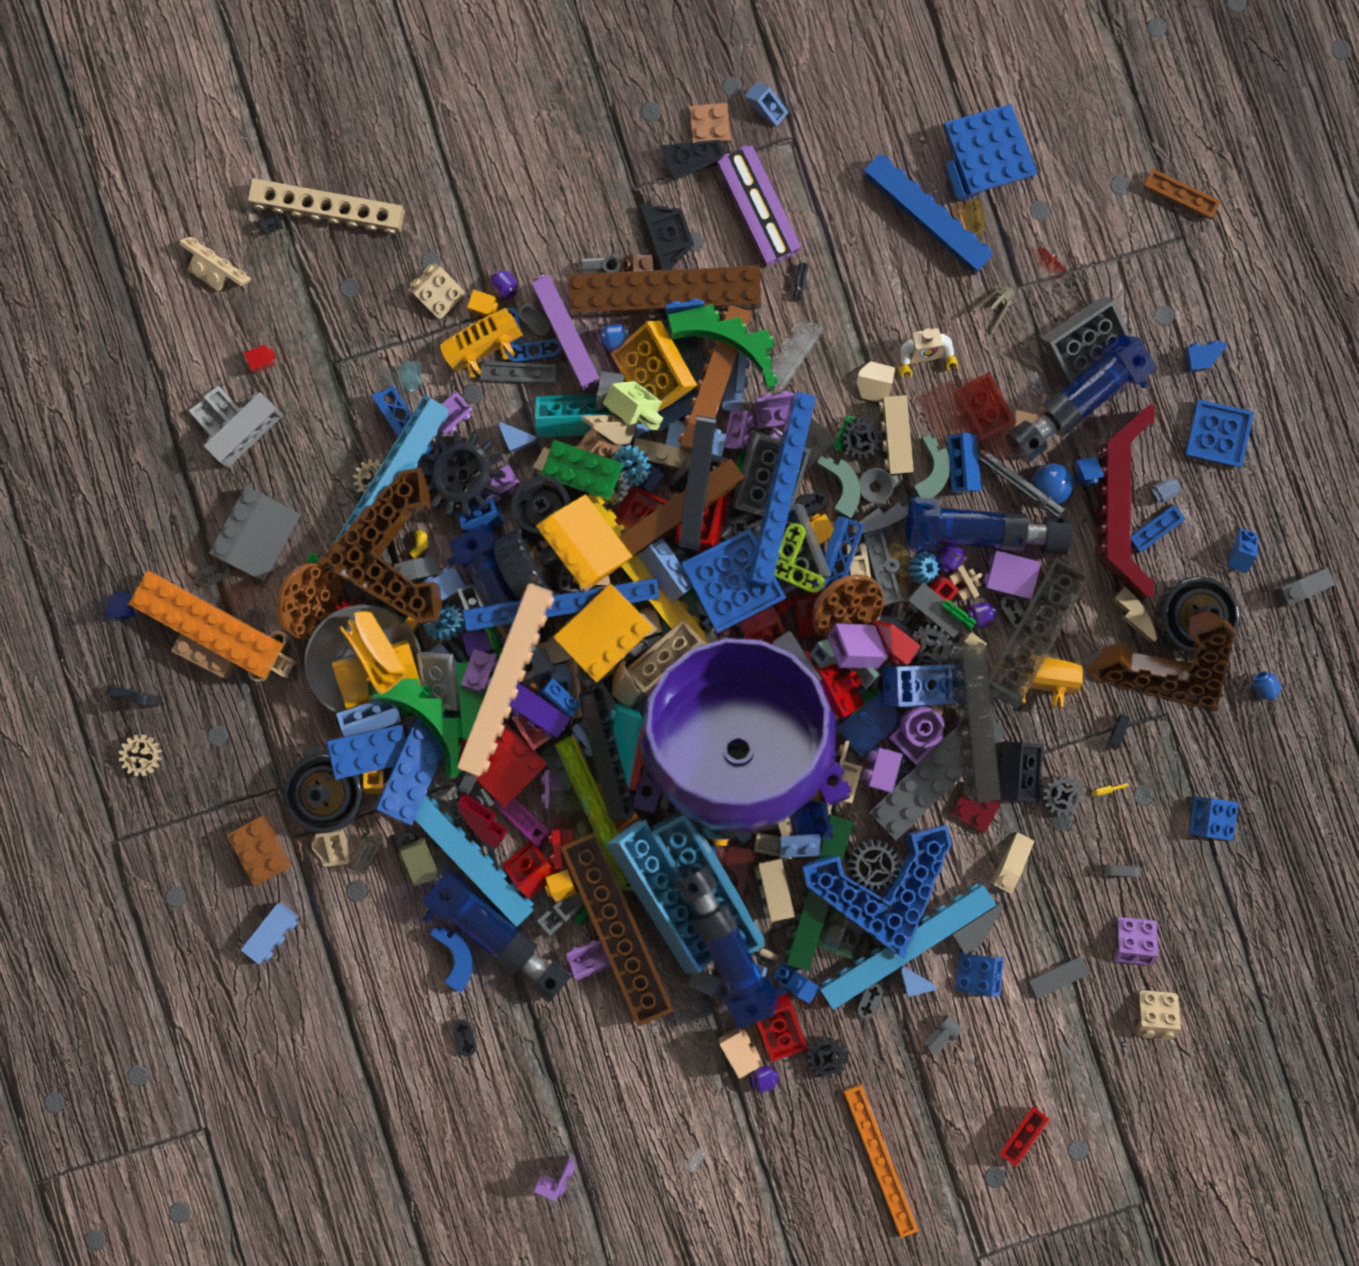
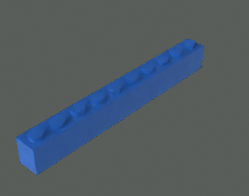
M797 391L791 397L747 582L764 587L772 584L816 396Z

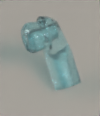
M903 754L895 780L896 783L908 772L909 760Z

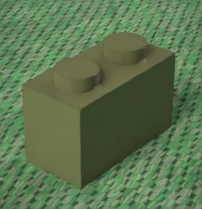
M425 838L402 845L399 857L402 864L405 863L408 869L406 870L408 880H412L414 886L435 880L438 871Z

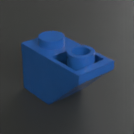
M1219 340L1202 346L1201 343L1190 344L1183 351L1186 372H1201L1211 368L1227 347L1226 342L1220 343Z
M1096 457L1079 459L1073 462L1077 485L1082 484L1083 487L1092 486L1104 477Z
M1242 528L1238 530L1229 555L1228 567L1247 574L1257 558L1258 534Z
M784 961L773 976L775 980L794 995L808 1003L812 1001L820 989L812 980L790 965H787Z

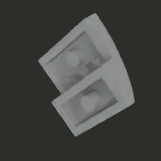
M217 386L204 396V400L191 408L189 414L211 436L212 434L216 435L221 430V425L227 420L230 421L239 408Z

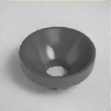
M870 469L859 480L860 494L871 503L884 502L893 492V479L883 469ZM878 482L880 484V491L872 492L869 488L870 483Z

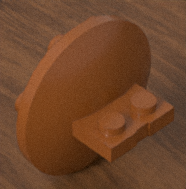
M307 563L294 569L282 583L277 598V614L283 628L296 638L309 640L316 627L326 617L331 615L332 611H335V605L342 606V600L345 601L340 578L335 572L318 563Z
M855 574L838 579L829 585L821 595L815 598L816 603L812 611L813 628L823 640L828 639V633L836 624L873 625L874 621H877L883 608L884 596L882 589L875 580L866 575Z

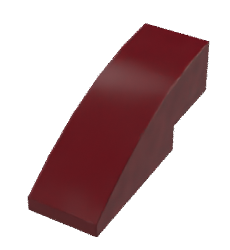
M463 793L457 804L461 815L471 829L485 843L496 849L504 840L507 828L493 820L495 817L494 812Z

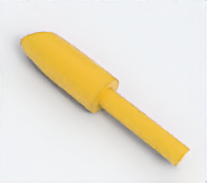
M1128 783L1114 787L1110 785L1093 790L1092 795L1101 796L1113 793V790L1129 786Z

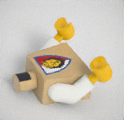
M927 328L924 331L912 333L909 340L901 346L902 365L898 369L901 377H904L905 372H907L909 378L912 376V371L908 364L945 358V356L947 357L945 360L947 369L950 370L949 365L952 363L955 364L957 369L958 363L953 356L954 350L951 339L945 334H940L938 328Z

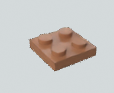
M727 103L690 106L693 142L717 139L720 140V143L731 141Z

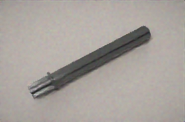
M982 449L978 453V458L981 462L1041 506L1042 510L1046 509L1056 518L1062 515L1065 509L1054 502L1051 496H1046L986 450Z

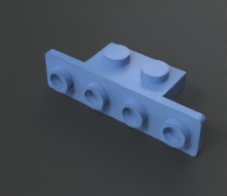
M740 351L738 352L723 395V411H741L744 388L748 387L749 376H745V371L749 369L750 360Z

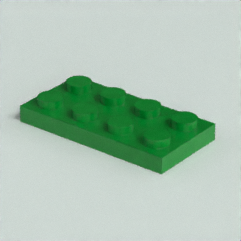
M553 440L540 476L553 478L561 484L610 501L623 464Z

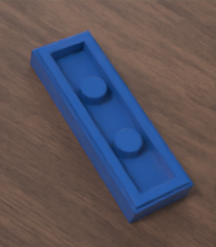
M1173 504L1131 535L1132 546L1138 554L1183 522L1185 520L1184 516Z

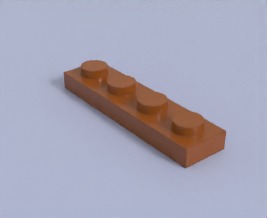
M1153 168L1143 185V188L1210 220L1214 217L1221 202Z

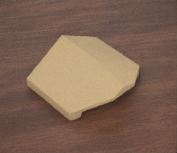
M871 361L859 371L856 382L861 399L879 403L882 402V398L889 397L895 367Z
M623 661L613 675L611 695L631 708L639 698L641 690L636 688L625 667L626 662Z
M342 829L330 833L316 832L311 845L314 854L319 858L324 867L350 864L348 839Z

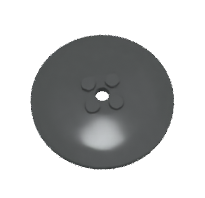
M365 604L348 606L326 617L312 633L305 651L306 678L318 700L331 711L340 713L347 710L332 662L355 656L350 644L340 630L342 626L345 631H351L348 620L356 622L354 613L371 612L390 644L407 640L420 678L417 654L421 652L419 642L410 626L406 622L402 624L394 613L391 614L389 610Z

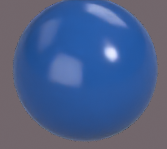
M1048 463L1040 466L1033 473L1030 481L1031 485L1046 496H1051L1052 500L1058 505L1064 503L1070 497L1074 488L1073 477L1069 470L1057 463Z

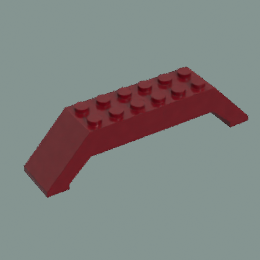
M1149 404L1140 410L1099 447L1096 453V459L1099 461L1104 477L1099 479V488L1096 490V498L1099 499V507L1096 508V518H1099V526L1096 527V537H1099V545L1096 546V556H1099V562L1139 600L1154 597V578H1149L1131 559V442L1143 430L1154 424L1155 404Z

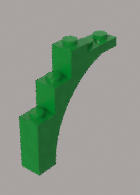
M713 304L668 315L667 322L672 339L693 336L707 337L722 341L736 348L756 366L762 375L766 393L774 391L777 377L775 372L772 373L771 371L772 359L770 354L775 343L773 336L769 335L768 329L747 334L745 322L742 323L740 317L720 321L718 310H714Z
M402 678L394 687L383 694L377 692L369 680L368 700L394 704L418 717L433 733L443 751L446 762V779L458 777L461 773V769L458 768V755L461 752V745L458 741L463 739L461 718H442L445 714V706L442 704V699L419 698L422 694V686L419 685V679Z

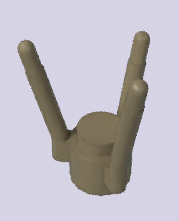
M1003 285L1001 289L997 288L992 294L972 307L971 311H975L994 297L996 301L989 308L990 311L997 307L998 304L1004 305L990 331V334H993L1006 310L1013 301L1011 299L1015 294L1010 287Z

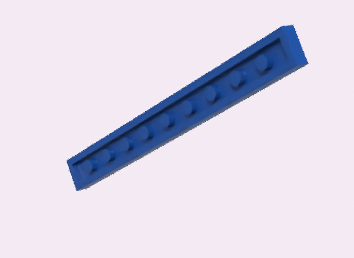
M656 578L613 585L629 603L660 598ZM606 586L592 588L586 592L580 590L552 595L554 601L551 608L546 609L545 616L550 617L579 612ZM522 600L463 610L466 630L514 623Z

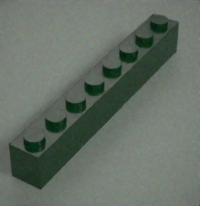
M829 815V818H825L823 823L825 832L824 836H820L819 856H814L812 861L835 855L840 857L842 863L854 822L834 815ZM810 888L802 894L800 903H803L801 911H797L795 921L798 923L796 929L791 931L789 940L792 943L790 948H786L784 959H787V965L806 971L810 970L829 907V903Z

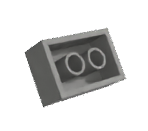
M925 583L918 585L904 602L907 605L906 609L909 612H913L914 615L918 614L921 617L920 621L927 626L929 624L932 627L937 625L938 631L943 628V634L950 635L948 639L954 638L964 626V623L958 622L949 615V612L941 609V605L945 600Z

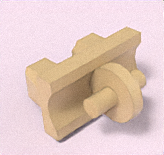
M962 565L948 577L954 585L962 581L965 588L957 592L961 601L970 598L974 599L979 596L974 584L976 587L982 585L978 579L983 576L982 573L976 575L973 568L967 573Z

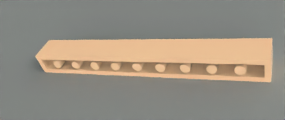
M532 583L528 585L458 768L477 776L487 772L490 766L489 756L494 754L498 745L495 743L496 738L501 736L505 727L502 725L503 720L508 718L512 709L509 707L511 699L515 700L519 689H516L518 681L522 682L526 671L523 670L525 663L529 664L533 653L530 652L532 645L536 646L540 635L537 634L539 627H543L546 622V609H550L553 604L552 591Z

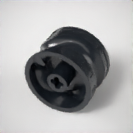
M537 476L526 480L517 488L512 500V512L515 520L533 537L546 540L537 528V525L555 512L574 502V500L557 480L546 476Z

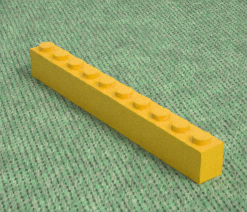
M592 494L588 495L587 497L617 537L620 536V532L625 527L622 524L618 526L614 521L617 518L610 509L606 511L602 506L605 502L601 497ZM638 555L621 566L633 581L654 578ZM658 584L660 598L650 599L649 601L671 629L682 620H685L706 645L709 644L705 638L707 629L703 631L699 626L701 622L696 615L691 616L688 613L689 607L684 600L679 601L677 599L671 602Z

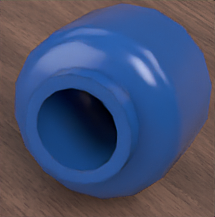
M621 324L605 326L603 332H600L602 346L608 350H616L621 347L624 341L629 338L628 330L623 329Z
M1263 671L1254 676L1252 688L1259 699L1271 701L1278 697L1281 685L1273 673Z

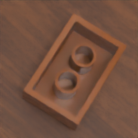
M266 815L227 835L254 886L260 885L293 866Z

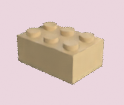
M774 857L757 861L758 866H755L757 878L761 879L762 885H759L762 899L765 898L766 904H763L766 918L769 917L771 922L794 917L782 859Z

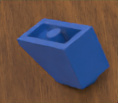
M493 498L485 500L488 506L486 510L478 504L470 507L471 517H466L460 511L458 516L461 528L465 530L489 531L505 524L501 508Z

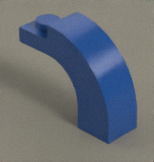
M436 926L430 935L449 947L455 960L453 971L445 983L461 993L472 976L474 967L472 949L460 932L456 931L451 936L449 935L451 932L443 926L440 928Z

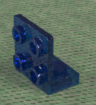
M809 800L789 816L794 836L819 834L822 840L834 839L833 827L828 818L829 810L824 801Z

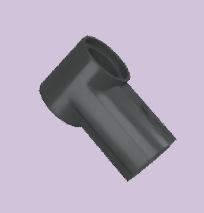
M614 256L583 259L582 262L583 274L621 272L619 260ZM615 263L617 266L614 270H608V264Z
M946 1015L938 1023L937 1029L923 1043L937 1055L949 1041H953L959 1036L963 1028L949 1015Z

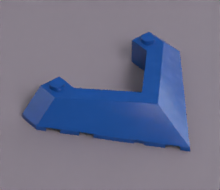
M947 825L922 828L904 834L908 854L900 867V872L897 873L898 877L894 878L893 884L889 887L884 899L844 876L840 857L835 855L816 859L802 867L806 886L905 959L909 943L913 940L918 928V921L920 917L922 918L933 891L936 877L940 874L944 864L943 860L952 844Z

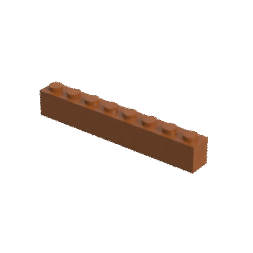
M730 305L728 311L724 310L721 321L740 317L742 323L745 322L747 327L752 312ZM717 340L716 345L712 344L709 352V356H712L710 363H705L702 372L705 373L704 380H699L696 389L699 391L698 397H693L690 408H693L691 415L687 414L684 425L687 426L685 432L681 431L678 443H681L680 450L692 453L697 415L716 417L739 352L736 348Z

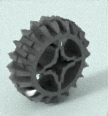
M869 839V846L864 841L861 842L863 849L856 846L855 849L859 851L858 854L851 852L855 860H848L849 863L854 864V866L848 867L849 871H855V873L850 875L851 878L858 877L855 883L860 884L863 882L861 886L864 888L869 885L868 890L871 892L873 886L879 892L880 885L886 890L887 885L885 883L888 882L892 885L893 881L890 878L896 879L898 877L896 874H893L894 871L900 872V868L895 867L896 864H900V860H894L898 853L891 854L894 848L891 846L886 849L887 842L880 846L881 842L878 839L875 845L872 839ZM870 850H879L873 858L868 859L863 856ZM884 853L889 859V870L882 865ZM876 860H877V861H878L877 864H878L879 867L882 868L883 870L876 869V868H874L873 870H871L870 868H872V867H871L870 864L867 863L866 861L875 863ZM860 861L867 866L865 878H863L859 870ZM878 872L886 875L878 881H870L871 877Z

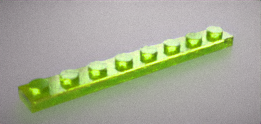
M569 736L556 743L555 747L618 885L624 886L629 881L606 845L618 835V832L613 822L609 819L606 806L574 736Z

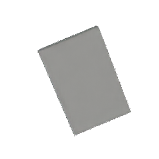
M418 653L421 685H427L432 691L431 695L427 698L442 699L445 710L459 711L458 686L453 654Z

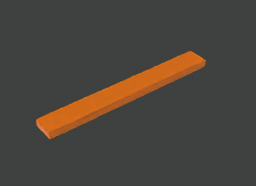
M858 1084L843 1090L900 1238L918 1232L862 1085Z

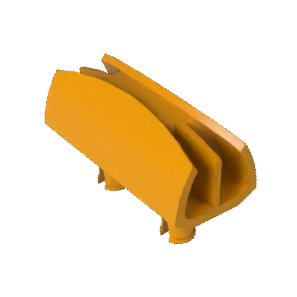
M504 308L456 333L441 343L440 348L445 360L455 372L467 368L469 376L474 378V369L479 375L481 374L476 361L500 349L504 359H509L507 350L512 356L515 354L510 343L522 337L523 334L515 318L508 313L507 308Z
M354 613L356 622L348 620L351 631H345L342 626L340 630L377 692L383 694L394 687L405 676L407 671L372 613Z
M1005 655V660L1000 665L998 683L1014 686L1013 703L1018 701L1020 695V704H1025L1026 688L1052 691L1051 708L1054 709L1058 701V709H1063L1064 693L1076 695L1081 688L1082 666L1042 656Z

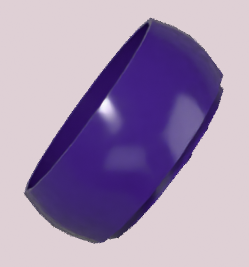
M723 639L693 648L665 670L645 704L640 746L654 785L681 814L712 829L751 832L783 822L816 795L834 759L836 723L821 683L793 654L764 641ZM742 742L749 747L750 752L744 759L735 760L728 755V747L732 743Z

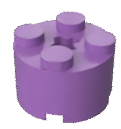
M913 706L900 719L903 735L914 745L931 747L942 738L944 721L936 711L928 706Z

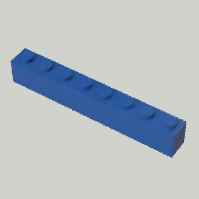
M879 153L864 170L862 176L974 275L992 257L993 253L988 245L981 244L973 232L963 228L961 221L956 218L953 219L945 207L937 205L934 202L935 199L930 194H925L917 182L910 181L902 169H897L893 166L892 161L887 156H882Z

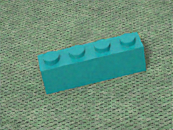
M597 394L537 396L535 409L537 438L585 436L592 427L581 420L582 416L613 415V413L609 411L608 407L602 410H595Z
M615 704L614 710H610L609 716L629 789L642 716L636 706L629 708L627 705Z

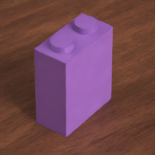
M1000 551L993 552V555L990 554L987 565L990 566L989 571L984 574L982 584H985L984 589L1012 595L1027 601L1031 600L1041 562Z
M836 624L827 635L839 667L879 668L887 658L875 625Z

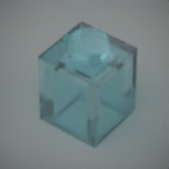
M401 361V385L406 390L417 391L418 388H423V364L421 361Z

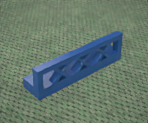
M392 385L381 393L377 391L372 394V397L399 437L408 422V417L410 418L412 414ZM393 392L396 396L395 404L386 403L383 397ZM397 408L405 410V421L395 417ZM429 442V444L427 445L428 449L426 453H430L434 450L433 446Z
M845 517L837 518L824 556L831 577L824 579L825 587L821 592L829 586L831 580L835 578L838 580L841 575V578L848 576L865 524ZM849 524L858 527L856 535L852 537L847 532ZM848 542L851 547L850 553L843 555L842 545ZM842 560L845 568L843 572L838 574L835 566L837 562ZM818 582L815 583L814 588L819 587L820 584Z

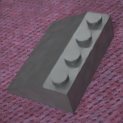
M1104 296L1040 338L1047 353L1072 389L1100 372L1099 365H1103V361L1112 364L1136 348L1114 300Z
M752 431L740 471L745 477L744 482L735 488L731 505L734 508L763 516L781 439ZM806 447L803 450L790 507L795 503L811 449Z
M246 485L209 553L265 582L301 514Z
M795 504L791 506L784 534L788 526L794 523L802 525L806 532L794 564L818 574L824 579L831 577L804 505ZM762 520L746 526L747 530H751L756 541ZM798 527L796 530H792V533H794V537L796 535H800V532H798ZM788 539V542H793L794 544L797 543V541ZM787 545L784 548L786 556H790L793 553L791 545ZM783 564L777 566L779 573L790 572V570L783 568ZM798 570L794 573V579L797 582L801 581L803 574ZM775 576L784 595L801 589V587ZM807 579L806 582H809V583H811V584H815V583H817V580L815 581V580Z

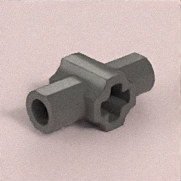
M742 511L735 518L727 517L725 519L721 536L722 542L746 531L747 523L753 518L750 512Z

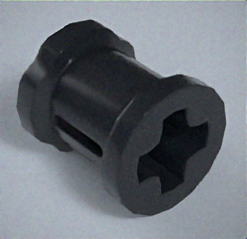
M278 212L274 213V216L265 219L259 218L265 235L278 228L284 229Z

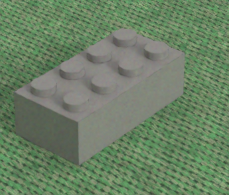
M260 392L252 395L248 400L249 403L244 408H239L230 421L227 420L221 425V430L216 435L212 434L206 440L207 443L204 447L220 463L228 468L283 416L279 409Z

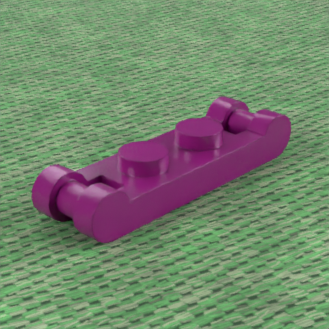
M492 797L494 805L537 847L540 848L543 845V841L547 837L549 838V834H552L516 798L504 808ZM538 828L541 833L536 837L533 832Z

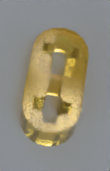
M971 199L964 207L967 231L980 236L985 229L983 209L978 200ZM971 204L975 208L977 207L975 216H973L972 210H969ZM974 220H976V225L980 226L978 231L971 228L974 225Z
M897 542L892 543L888 547L890 558H896L898 561H901L903 566H911L903 545ZM894 546L896 549L900 548L901 550L898 553L900 559H897L895 554H891ZM907 569L906 574L899 571L895 574L900 578H905L911 573V570Z

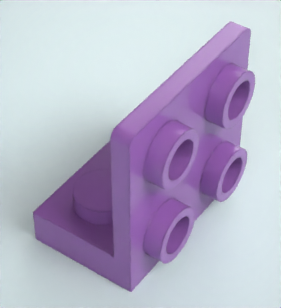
M783 391L775 396L763 394L756 398L754 409L758 430L773 428V426H785L791 397L794 393Z
M1119 917L1117 919L1118 948L1114 953V962L1153 966L1158 958L1156 921Z
M569 1156L558 1184L549 1176H539L534 1192L555 1202L558 1196L562 1197L567 1184L565 1179H570L574 1170L573 1156Z

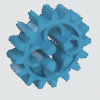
M631 445L616 450L611 460L623 464L620 473L624 471L623 477L628 478L625 484L629 483L630 487H633L635 484L639 486L648 479L647 476L651 473L648 468L651 467V464L646 463L649 458L643 457L644 451L638 452L637 446L632 449ZM635 461L638 462V464H637L636 466L633 465V466H631L630 468H628L626 471L623 470V468H624L625 466H630V465L633 464Z
M447 603L445 607H441L439 620L423 624L428 637L432 636L433 640L440 638L441 642H443L444 638L451 640V636L458 637L457 632H463L462 627L466 626L464 613H462L461 608L457 609L456 605L449 607Z

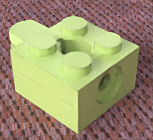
M636 381L611 384L603 404L609 408L611 413L621 417L624 423L628 425L643 423L649 429L658 430L659 423L663 420V417L657 413L662 401Z

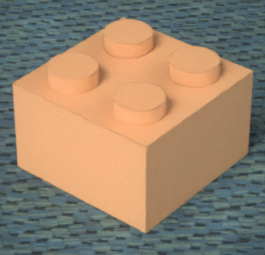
M738 1026L719 1037L720 1046L739 1079L760 1067L758 1062L761 1060L760 1055L754 1046L750 1047L749 1043L751 1041L745 1029L741 1031Z

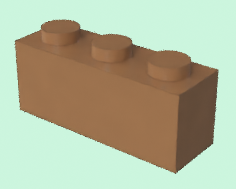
M183 634L179 635L171 650L222 678H228L235 666V663Z

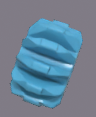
M922 552L914 555V558L909 560L911 566L907 568L911 570V573L908 576L913 577V582L931 584L934 582V579L939 577L937 571L941 569L937 567L939 562L935 560V555Z

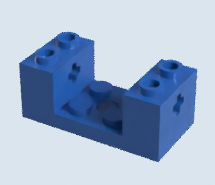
M965 664L882 667L883 706L900 707L967 703ZM929 680L933 682L932 690H929L927 687Z

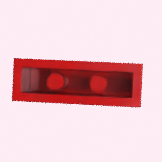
M1033 1106L999 1155L1015 1167H1018L1051 1119Z

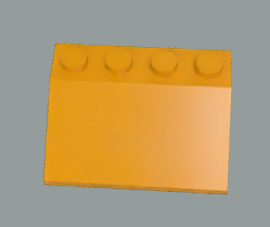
M647 321L624 341L621 347L611 353L621 374L625 375L624 379L626 382L636 381L662 401L658 412L682 398L697 386L662 321Z
M587 495L555 512L537 525L539 531L585 592L632 558L630 552Z
M610 583L570 620L554 638L597 683L653 627Z
M404 640L391 644L407 671L403 678L419 679L408 641ZM356 655L332 662L346 709L349 710L372 702L368 700V681L370 679Z

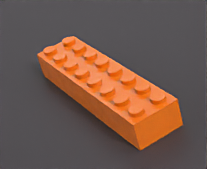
M150 571L145 573L129 602L130 606L262 678L267 677L284 646L283 643Z

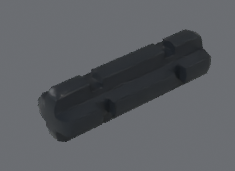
M800 262L798 265L795 290L793 292V299L795 300L803 299V290L805 289L807 278L806 273L809 267L807 263Z

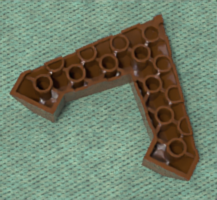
M422 469L403 470L396 476L397 478L379 494V498L364 510L350 525L348 531L341 535L330 547L331 549L317 562L419 623L439 620L442 607L440 585L434 581L415 584L380 557L412 513L431 510L429 490Z
M1205 611L1190 617L1189 635L1195 643L1187 662L1132 653L1120 642L1106 647L1089 666L1087 672L1100 683L1106 684V681L1116 683L1117 687L1128 690L1136 688L1143 690L1144 694L1172 701L1176 700L1197 707L1199 705L1209 706L1210 710L1217 711L1236 631L1225 619Z

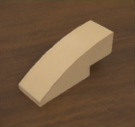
M1126 587L1120 588L1111 600L1125 611L1121 618L1146 640L1155 642L1157 639L1155 629L1144 607Z

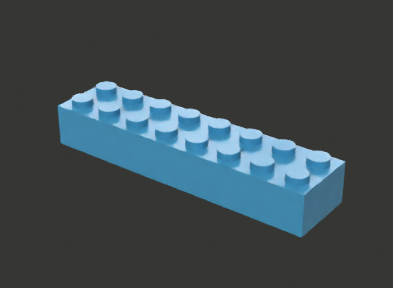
M678 812L655 824L651 833L675 874L699 862H706L717 883L712 894L716 902L726 901L737 922V926L729 935L740 958L764 947L765 938L707 840L695 826L693 820Z
M646 820L633 822L606 845L685 974L699 973L721 952L715 940L711 942H703L692 922L693 915L698 911L692 901H683L673 881V877L676 874L653 837L652 830Z

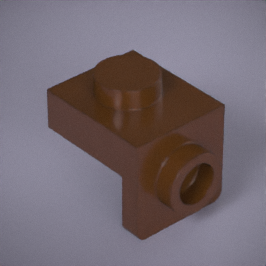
M631 254L624 257L622 264L624 272L653 271L652 255Z

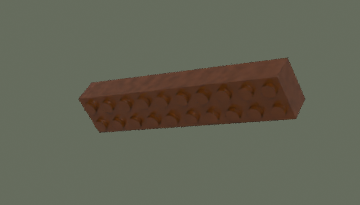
M759 266L568 274L571 317L666 313L665 305L670 302L679 301L684 303L691 299L704 300V306L713 304L714 310L718 311L728 310L730 305L741 309H760Z
M598 830L562 844L561 850L637 1027L673 1012L671 1000Z

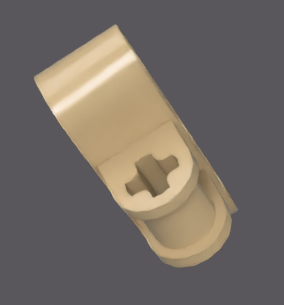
M274 631L269 635L274 639L278 635H282L284 646L266 678H257L255 674L248 671V675L252 680L265 681L272 671L286 679L289 678V672L298 662L284 654L290 642L289 636L286 633Z

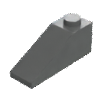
M1327 567L1274 590L1281 606L1284 607L1334 586L1335 583Z
M997 902L996 906L951 934L964 954L968 953L970 955L979 949L978 946L983 943L1004 907L1002 903Z

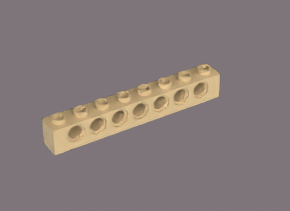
M252 178L248 199L253 208L258 210H265L267 208L279 214L289 212L292 216L296 217L306 215L310 219L320 221L322 218L327 219L328 222L333 224L344 222L350 227L365 226L366 229L372 231L382 229L388 234L401 233L405 210L401 205ZM275 194L273 200L267 201L268 195ZM287 198H294L291 204H285ZM306 201H312L310 207H304ZM324 205H331V208L328 211L322 210ZM343 208H350L347 214H341ZM368 211V215L365 218L359 217L361 212ZM380 215H387L386 220L378 221Z

